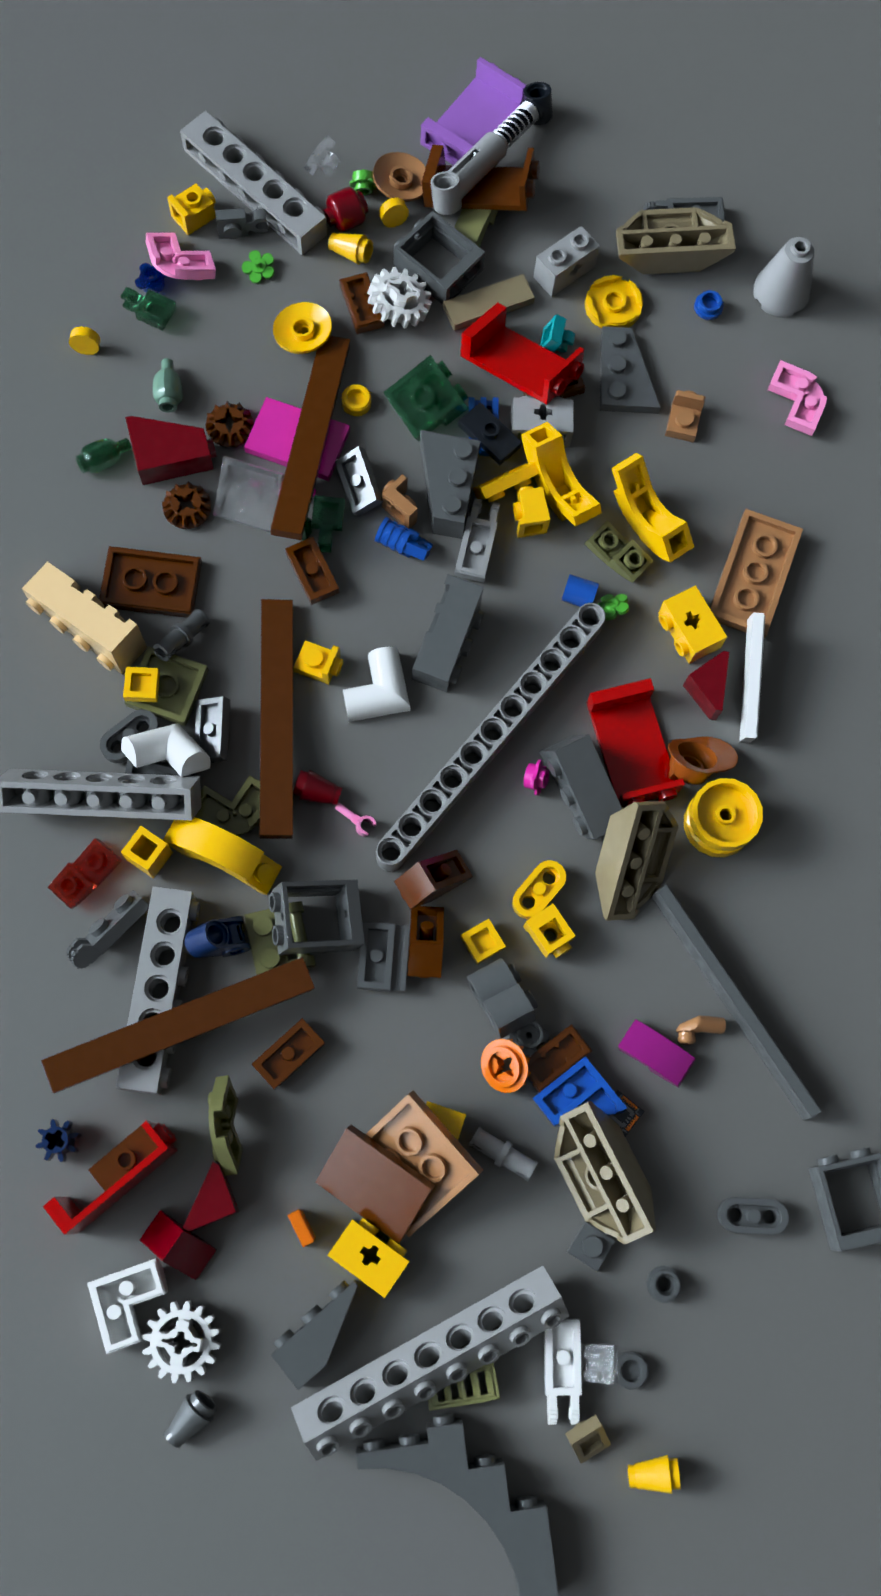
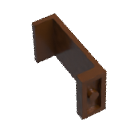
M432 145L421 182L425 207H433L430 184L432 177L439 172L448 171L453 166L446 165L444 145ZM528 148L524 167H494L462 198L461 209L527 211L529 199H533L535 195L534 179L539 178L540 162L535 160L534 148Z

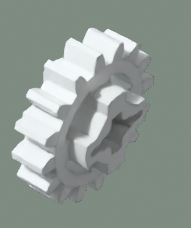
M393 267L391 273H389L384 268L380 275H374L367 292L370 295L368 304L374 305L372 311L374 314H382V322L389 319L391 320L392 327H395L398 322L401 323L404 329H407L409 322L416 327L419 320H425L432 304L429 300L431 292L424 291L427 284L426 282H417V274L411 277L408 275L407 269H404L402 273H398L397 268Z
M187 1300L183 1309H180L177 1301H174L170 1305V1313L162 1307L157 1310L160 1320L150 1319L147 1322L153 1331L143 1334L142 1339L150 1341V1346L142 1352L143 1355L152 1354L154 1358L148 1364L149 1368L157 1365L161 1367L158 1375L159 1378H163L169 1372L172 1373V1383L178 1382L181 1374H184L186 1381L190 1382L193 1380L194 1370L202 1376L207 1372L203 1363L213 1364L216 1361L215 1356L211 1354V1350L221 1348V1343L213 1341V1336L220 1333L221 1329L211 1328L210 1323L215 1319V1316L212 1314L205 1318L202 1315L205 1309L204 1305H200L196 1310H192V1301ZM178 1317L176 1327L173 1330L161 1331L170 1319ZM194 1320L200 1324L205 1336L197 1333L193 1327ZM184 1332L185 1339L190 1340L193 1344H189L182 1350H179V1343L170 1339L176 1338ZM159 1347L166 1349L171 1356L170 1362L163 1357ZM192 1351L203 1352L196 1362L185 1366L188 1354Z

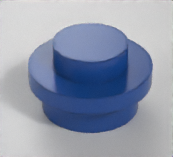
M713 290L701 293L694 303L696 314L706 320H713L719 317L724 307L722 297Z

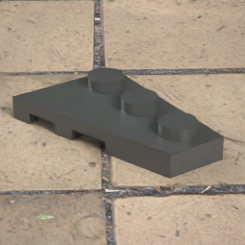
M602 326L600 411L659 414L661 407L632 328Z

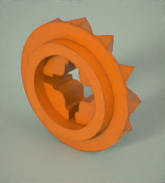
M499 1038L490 1042L485 1047L481 1056V1069L484 1078L491 1087L503 1093L515 1092L526 1085L525 1081L531 1074L528 1070L530 1058L526 1057L522 1051L524 1046L517 1045L513 1042V1039ZM511 1057L512 1063L509 1066L511 1070L500 1073L505 1064L503 1060Z

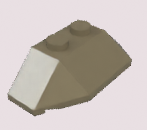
M697 207L640 210L623 226L616 229L619 259L642 274L698 272L729 256L736 250L732 223L726 220L722 221L715 215Z
M664 801L634 802L610 816L595 871L603 917L606 921L634 919L640 912L639 908L652 897L663 882L679 827Z
M591 1101L561 1115L554 1159L585 1221L602 1232L617 1238L624 1245L654 1232L656 1224L652 1189L620 1126Z

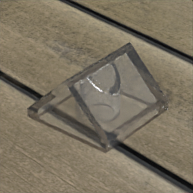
M224 456L213 515L271 533L270 528L284 474Z

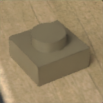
M596 1414L587 1420L580 1421L573 1429L565 1433L581 1464L611 1445Z

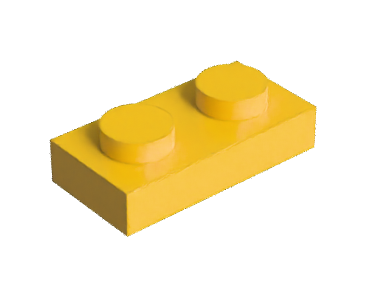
M535 462L524 463L473 487L477 499H488L489 502L504 497V490L514 486L515 490L531 484L530 478L538 475L539 472Z

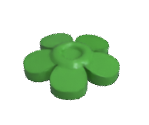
M258 250L251 251L249 253L250 261L242 263V270L245 274H250L249 279L252 283L259 284L262 281V275L265 279H271L274 276L275 271L271 267L274 263V258L270 253H265L261 256Z
M607 594L601 598V603H598L604 609L605 620L608 621L615 619L618 614L624 615L629 611L628 597L625 594H618L615 597L612 594Z

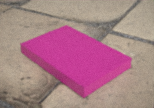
M266 397L244 446L245 453L287 467L301 408ZM335 420L331 421L318 478L326 481L330 480L336 466L335 461L339 459L349 436L350 425Z

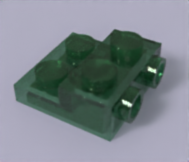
M431 355L383 392L418 442L420 441L421 430L432 432L440 424L446 427L469 409L464 402L469 398L459 383L455 386L452 385L448 379L453 375L442 360L437 363Z

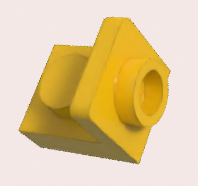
M305 640L293 667L294 672L329 685L332 676L337 677L343 665V659L340 658V647L333 645L330 650Z

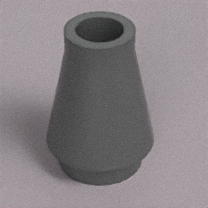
M195 1390L192 1395H186L172 1423L164 1432L165 1438L171 1445L180 1448L185 1441L213 1421V1414L217 1408L212 1399L200 1390Z

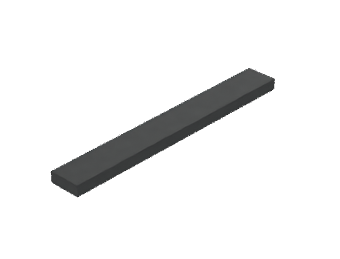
M665 885L657 890L651 898L803 1120L810 1119L822 1112L818 1103L670 887Z

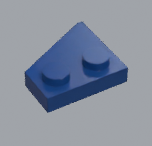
M586 1056L533 1097V1101L554 1127L560 1126L559 1120L561 1115L589 1101L593 1102L608 1116L624 1113L627 1110L626 1105Z

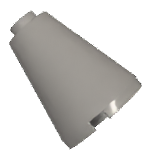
M802 237L790 239L756 277L753 285V296L755 300L758 299L762 304L761 309L775 317L787 318L800 310L802 311L809 302L814 264V246L809 240Z

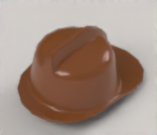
M694 737L674 739L668 744V750L671 755L668 775L671 780L683 778L684 782L688 784L700 785L713 773L731 770L738 763V755L735 749L718 738Z

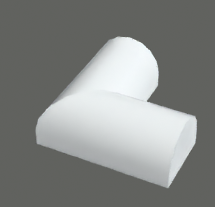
M382 647L371 651L368 654V662L373 684L343 689L349 722L411 711L398 649L395 647Z
M179 723L133 734L122 739L121 751L136 768L167 760L176 772L183 777L208 770L211 767L208 754Z
M158 1258L87 1283L106 1354L143 1341L133 1305L168 1292L165 1273Z

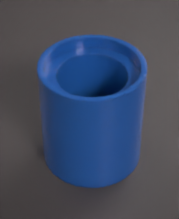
M570 574L561 601L579 607L586 603H593L599 583Z

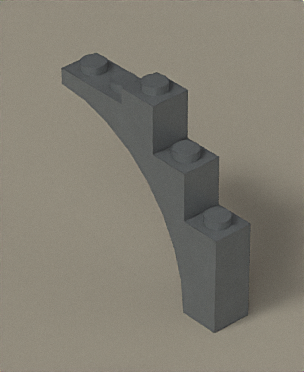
M454 1413L437 1414L433 1416V1422H426L428 1438L421 1439L420 1433H411L399 1436V1442L385 1444L384 1438H375L363 1441V1447L357 1448L358 1469L388 1468L415 1473L442 1484L464 1499L488 1523L503 1546L514 1571L519 1596H559L548 1512L544 1500H537L536 1495H525L515 1498L516 1503L509 1504L505 1464L502 1458L496 1459L495 1454H482L475 1456L474 1462L468 1463L461 1418L454 1419Z

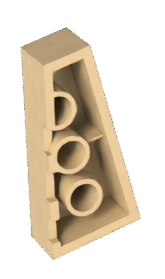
M47 561L22 588L28 598L25 603L38 615L44 612L51 618L49 622L59 632L64 634L65 631H68L73 635L74 638L72 640L83 651L88 652L92 650L97 654V661L107 670L111 671L114 668L123 675L126 667H130L147 648L138 625L131 619L125 621L119 615V611L111 605L104 609L103 603L88 589L81 593L79 591L81 587L75 580Z

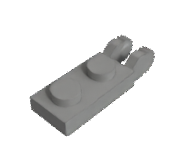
M475 498L471 516L467 518L454 576L484 583L498 523L496 521L500 504L493 502L490 508L489 521L478 518V515L481 513L482 500Z

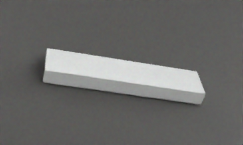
M752 613L747 619L739 742L751 743L758 737L765 630L764 613Z

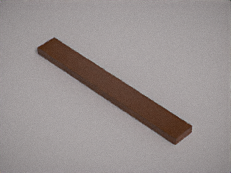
M330 336L326 343L317 349L270 528L271 535L302 540L350 348V339Z
M261 599L260 839H293V600Z
M301 957L41 1061L52 1092L55 1094L310 992L315 987L304 959Z

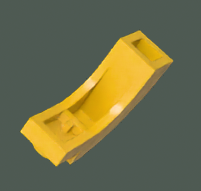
M545 422L521 434L528 463L535 462L539 472L538 475L534 476L538 487H543L547 503L561 521L568 519L576 527L602 514L600 503L581 486L572 472L567 460L561 433L551 424Z
M635 453L611 468L618 487L613 491L618 505L629 525L653 553L671 563L694 548L687 521L670 513L657 497L642 455Z
M196 817L192 821L174 820L163 839L170 847L184 856L211 864L265 895L269 893L282 868L281 865L265 856L264 851L251 843Z

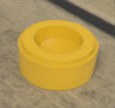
M391 198L381 205L379 216L386 227L393 228L406 221L409 216V209L403 199Z
M88 327L72 329L69 345L73 350L85 355L96 354L99 350L101 338L98 333Z
M358 384L345 388L341 397L344 411L352 416L366 414L371 408L370 391Z

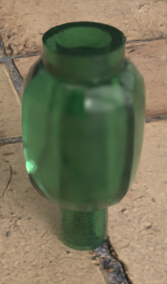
M104 438L85 445L80 454L75 456V459L82 473L88 471L90 473H98L115 465L120 460L121 453L131 450L132 447L127 438L117 442Z

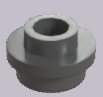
M659 1266L649 1273L646 1286L652 1298L659 1302L668 1303L679 1296L682 1282L679 1274L674 1269L667 1266ZM662 1277H666L669 1281V1287L665 1291H661L658 1288V1281Z

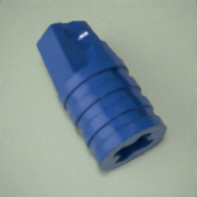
M387 516L382 521L375 536V542L381 543L383 546L389 547L391 550L397 551L410 558L413 556L423 561L429 556L433 546L432 543L420 537V533L407 528V526L401 525Z

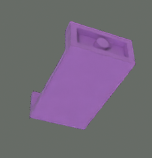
M480 57L477 60L476 77L441 118L435 122L427 117L421 124V145L430 151L432 145H444L445 160L454 165L486 133L497 129L518 108L524 99L526 85L518 78L512 77L499 69L495 64Z

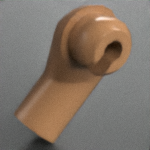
M696 1016L679 1024L676 1030L678 1042L682 1045L694 1044L696 1042L695 1033L700 1032L723 1034L726 1029V1021L722 1017Z

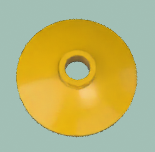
M299 302L286 307L277 315L273 324V334L278 345L284 350L296 354H305L319 349L326 343L332 331V323L327 311L321 306L310 302Z

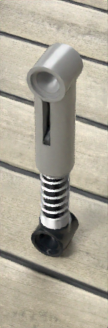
M534 82L527 85L524 89V99L518 108L497 129L486 133L448 171L439 172L432 177L430 184L435 212L442 215H451L458 212L462 207V198L506 156L508 147H511L512 143H515L521 137V134H524L533 124L542 125L551 120L553 113L550 85L544 82Z

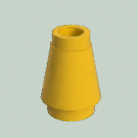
M333 232L329 237L328 249L360 265L361 263H368L371 259L373 241L363 234Z
M668 1455L628 1465L630 1488L672 1494V1490L681 1489L678 1458H668Z

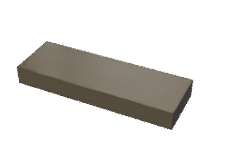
M524 274L443 301V309L453 330L456 331L472 325L497 302L507 307L508 313L534 304L535 297Z

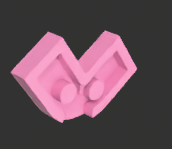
M146 233V245L151 262L160 273L181 280L201 281L204 279H215L216 268L210 251H181L176 233Z
M780 360L767 390L794 401L784 425L812 436L825 408L827 396H824L821 387L816 382L817 376Z

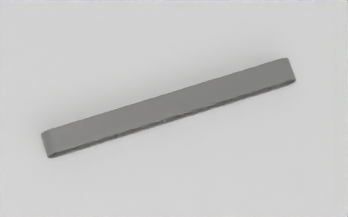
M586 603L578 609L379 841L376 848V860L381 869L387 872H394L406 863L598 637L605 621V612L600 605ZM591 618L596 622V625H587L582 619ZM572 640L577 644V647L569 648L563 641ZM553 662L559 669L550 671L546 669L544 664ZM529 684L535 685L539 692L531 694L524 687ZM514 707L520 712V715L510 717L504 710ZM489 730H495L500 734V738L498 740H490L484 733ZM469 753H475L480 757L481 761L476 764H470L465 760L464 756ZM452 776L458 778L461 784L458 787L450 788L444 783V780ZM435 800L440 804L441 808L438 811L429 812L423 805L426 801ZM408 824H415L420 828V832L415 836H408L403 832V828ZM387 848H394L400 855L396 860L388 861L383 858L382 853Z

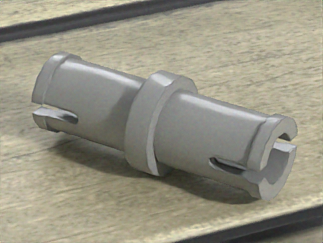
M480 1126L468 1145L495 1161L494 1165L499 1168L503 1165L524 1178L527 1182L538 1164L537 1161L512 1147L513 1143L508 1140L504 1143L483 1130Z

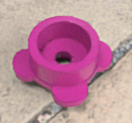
M540 759L536 764L529 763L524 774V787L534 790V795L539 796L541 789H545L549 781V770H547L546 766H543V760Z

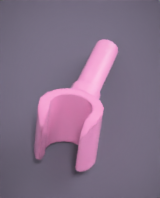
M340 802L336 805L335 809L356 825V832L360 836L366 837L369 835V833L361 828V822L367 821L373 827H376V821L373 817L367 815L360 817Z

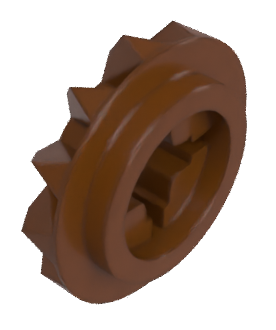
M227 401L225 405H215L214 410L211 413H207L205 426L210 439H213L214 443L223 447H236L247 441L254 426V421L249 409L246 410L242 407L240 402L236 405ZM228 416L235 422L230 433L226 424H224Z
M188 481L187 484H176L171 491H166L162 507L165 518L173 526L181 529H192L200 526L208 519L212 504L209 493L201 485H192ZM189 499H192L191 502L194 508L186 507L184 510H181L182 506L178 500L187 502Z

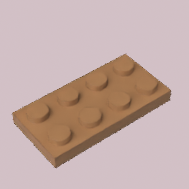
M745 509L710 605L712 613L720 624L746 633L747 619L752 613H764L765 639L803 531L802 528Z

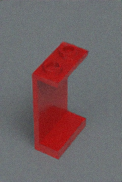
M497 302L462 332L460 357L547 405L553 398L560 396L568 384L581 376L584 370L583 357L585 349L579 347L567 359L560 357L505 327L507 307Z
M651 678L592 692L586 702L608 776L621 807L629 806L634 802H647L657 798L659 801L674 799L685 785L683 778L671 780L668 775L670 771V758L650 699L655 690Z
M147 1120L141 1124L158 1148L80 1212L70 1197H53L43 1206L64 1235L80 1233L178 1151L173 1145L177 1138L165 1124L162 1125L160 1122L156 1124Z

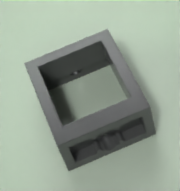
M434 211L425 218L419 219L414 225L413 230L407 236L400 237L393 248L394 266L401 272L407 269L408 275L411 277L417 274V282H426L427 285L424 290L430 291L431 296L441 304H443V301L455 298L484 269L485 251ZM432 238L460 259L441 280L413 258Z
M357 879L281 882L272 889L269 895V908L275 917L272 940L273 944L278 947V955L355 951L365 945ZM335 896L340 940L292 942L288 897Z
M870 1147L851 1151L850 1159L839 1161L838 1155L817 1159L819 1166L808 1168L831 1251L842 1252L881 1243V1224L841 1233L825 1174L867 1165L881 1212V1153H871Z

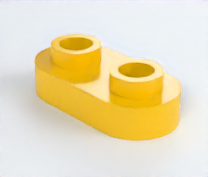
M552 860L541 862L517 889L512 899V907L518 916L530 919L544 910L559 893L566 882V872L561 864ZM545 874L552 875L554 883H545L543 876ZM530 898L533 900L534 906L526 908L522 900Z

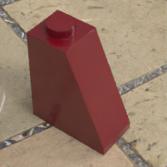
M135 416L125 417L142 485L214 470L211 458L217 457L213 439H206L204 428Z

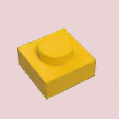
M126 667L124 700L157 703L160 679L159 669Z
M489 918L460 935L477 965L506 948Z

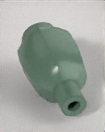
M169 358L162 359L161 370L156 373L153 379L154 400L159 405V409L167 413L176 411L177 405L183 399L181 378L174 370L173 360Z

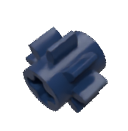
M51 1119V1128L38 1130L43 1135L42 1142L35 1146L47 1151L45 1160L50 1161L55 1154H58L59 1161L66 1162V1153L70 1151L79 1152V1149L74 1146L75 1139L80 1138L82 1135L81 1133H72L70 1131L73 1122L67 1120L61 1128L56 1119ZM55 1134L62 1135L61 1139L65 1141L63 1147L56 1146V1142L52 1140Z

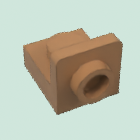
M677 390L671 405L665 436L694 442L706 397L698 395L693 391Z
M402 474L396 481L394 479L390 480L383 488L382 508L399 523L407 526V528H411L417 523L418 508L412 498L404 495L407 492L408 478Z

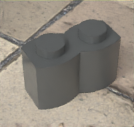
M500 958L467 976L472 993L501 1039L536 1020L534 1011L538 1007L536 1000L529 990L523 991L518 983L521 982V978L513 964L507 966L505 961Z

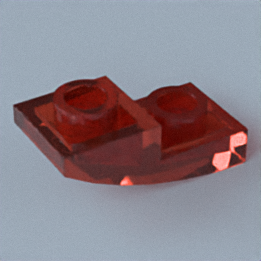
M94 838L74 863L69 862L48 888L70 909H74L109 876L122 859L100 839Z

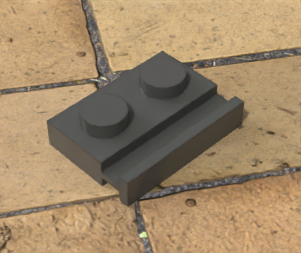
M362 922L365 945L360 947L357 989L405 993L410 925Z

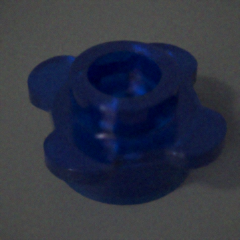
M149 263L140 265V275L135 280L136 287L143 289L149 294L161 292L165 286L164 278L167 276L160 273Z

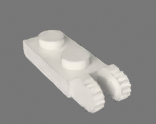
M564 1319L555 1328L544 1331V1374L548 1425L557 1424L559 1416L557 1395H569L568 1418L570 1424L576 1425L579 1423V1395H582L580 1319Z

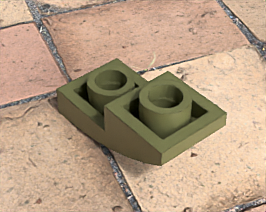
M462 209L454 228L480 247L488 224H494L498 210Z
M608 520L584 543L607 566L631 583L653 562L650 556L633 539L628 542Z

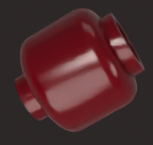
M345 187L330 194L326 199L327 208L323 209L328 225L330 227L334 225L341 232H346L363 224L365 214L368 213V206L360 190L355 191L351 187Z

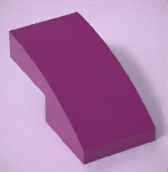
M637 1019L634 1020L618 1045L620 1051L647 1066L652 1073L678 1088L696 1061L692 1055Z

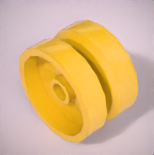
M719 778L704 785L690 801L684 813V831L689 842L699 852L711 857H728L738 853L758 834L763 822V807L758 795L747 784L728 778Z

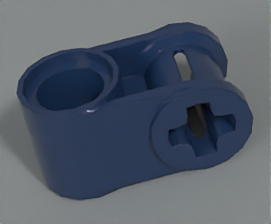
M235 916L226 919H212L190 930L185 936L187 951L195 958L215 956L230 957L251 950L250 943H246L242 928L244 923L243 917Z

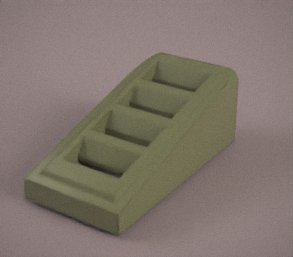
M494 1362L470 1373L473 1393L466 1394L463 1379L457 1382L459 1396L452 1397L449 1385L443 1388L445 1399L438 1400L436 1392L428 1400L429 1411L500 1399ZM484 1371L486 1391H480L477 1372Z

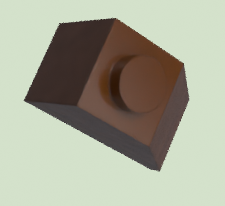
M453 850L417 862L394 882L409 908L413 909L432 902L470 880L473 875L458 850Z
M419 906L411 909L408 976L441 978L444 907Z

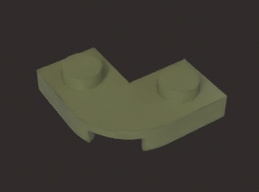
M249 775L233 801L228 800L204 785L201 790V809L195 817L214 824L236 836L248 833L260 822V781Z
M229 1075L219 1076L215 1078L213 1091L209 1092L208 1095L209 1129L213 1144V1158L215 1162L220 1163L224 1176L238 1174L243 1148L233 1125L238 1098Z

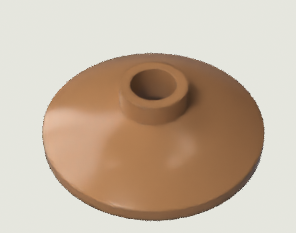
M390 152L384 154L376 161L373 168V180L377 188L385 196L401 198L404 202L414 201L423 196L421 182L426 167L419 159L410 154Z

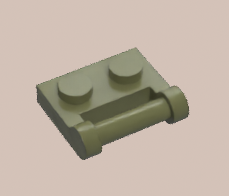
M302 901L289 903V912L294 942H305L307 937L301 914L304 912ZM270 909L244 914L256 975L291 962L288 961L287 955H278V947L273 944L274 913ZM310 953L297 954V959L303 957L307 969L316 966L315 958Z

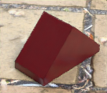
M722 651L688 675L683 684V687L710 720L716 721L723 711L730 653L728 651Z
M212 1162L182 1229L194 1231L239 1212L228 1178L224 1176L219 1163Z
M160 1210L140 1238V1241L162 1262L197 1280L217 1249L192 1231L182 1229V1224Z

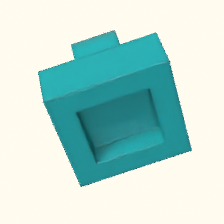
M556 314L543 328L540 346L551 352L557 350L563 353L567 352L568 345L573 346L576 334L572 331L564 330L566 318Z

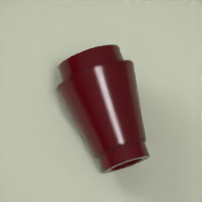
M310 769L308 772L300 770L293 794L300 796L299 800L336 806L342 787L337 786Z

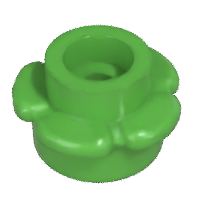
M354 171L350 186L355 191L360 190L363 195L371 194L372 190L377 188L373 180V171Z

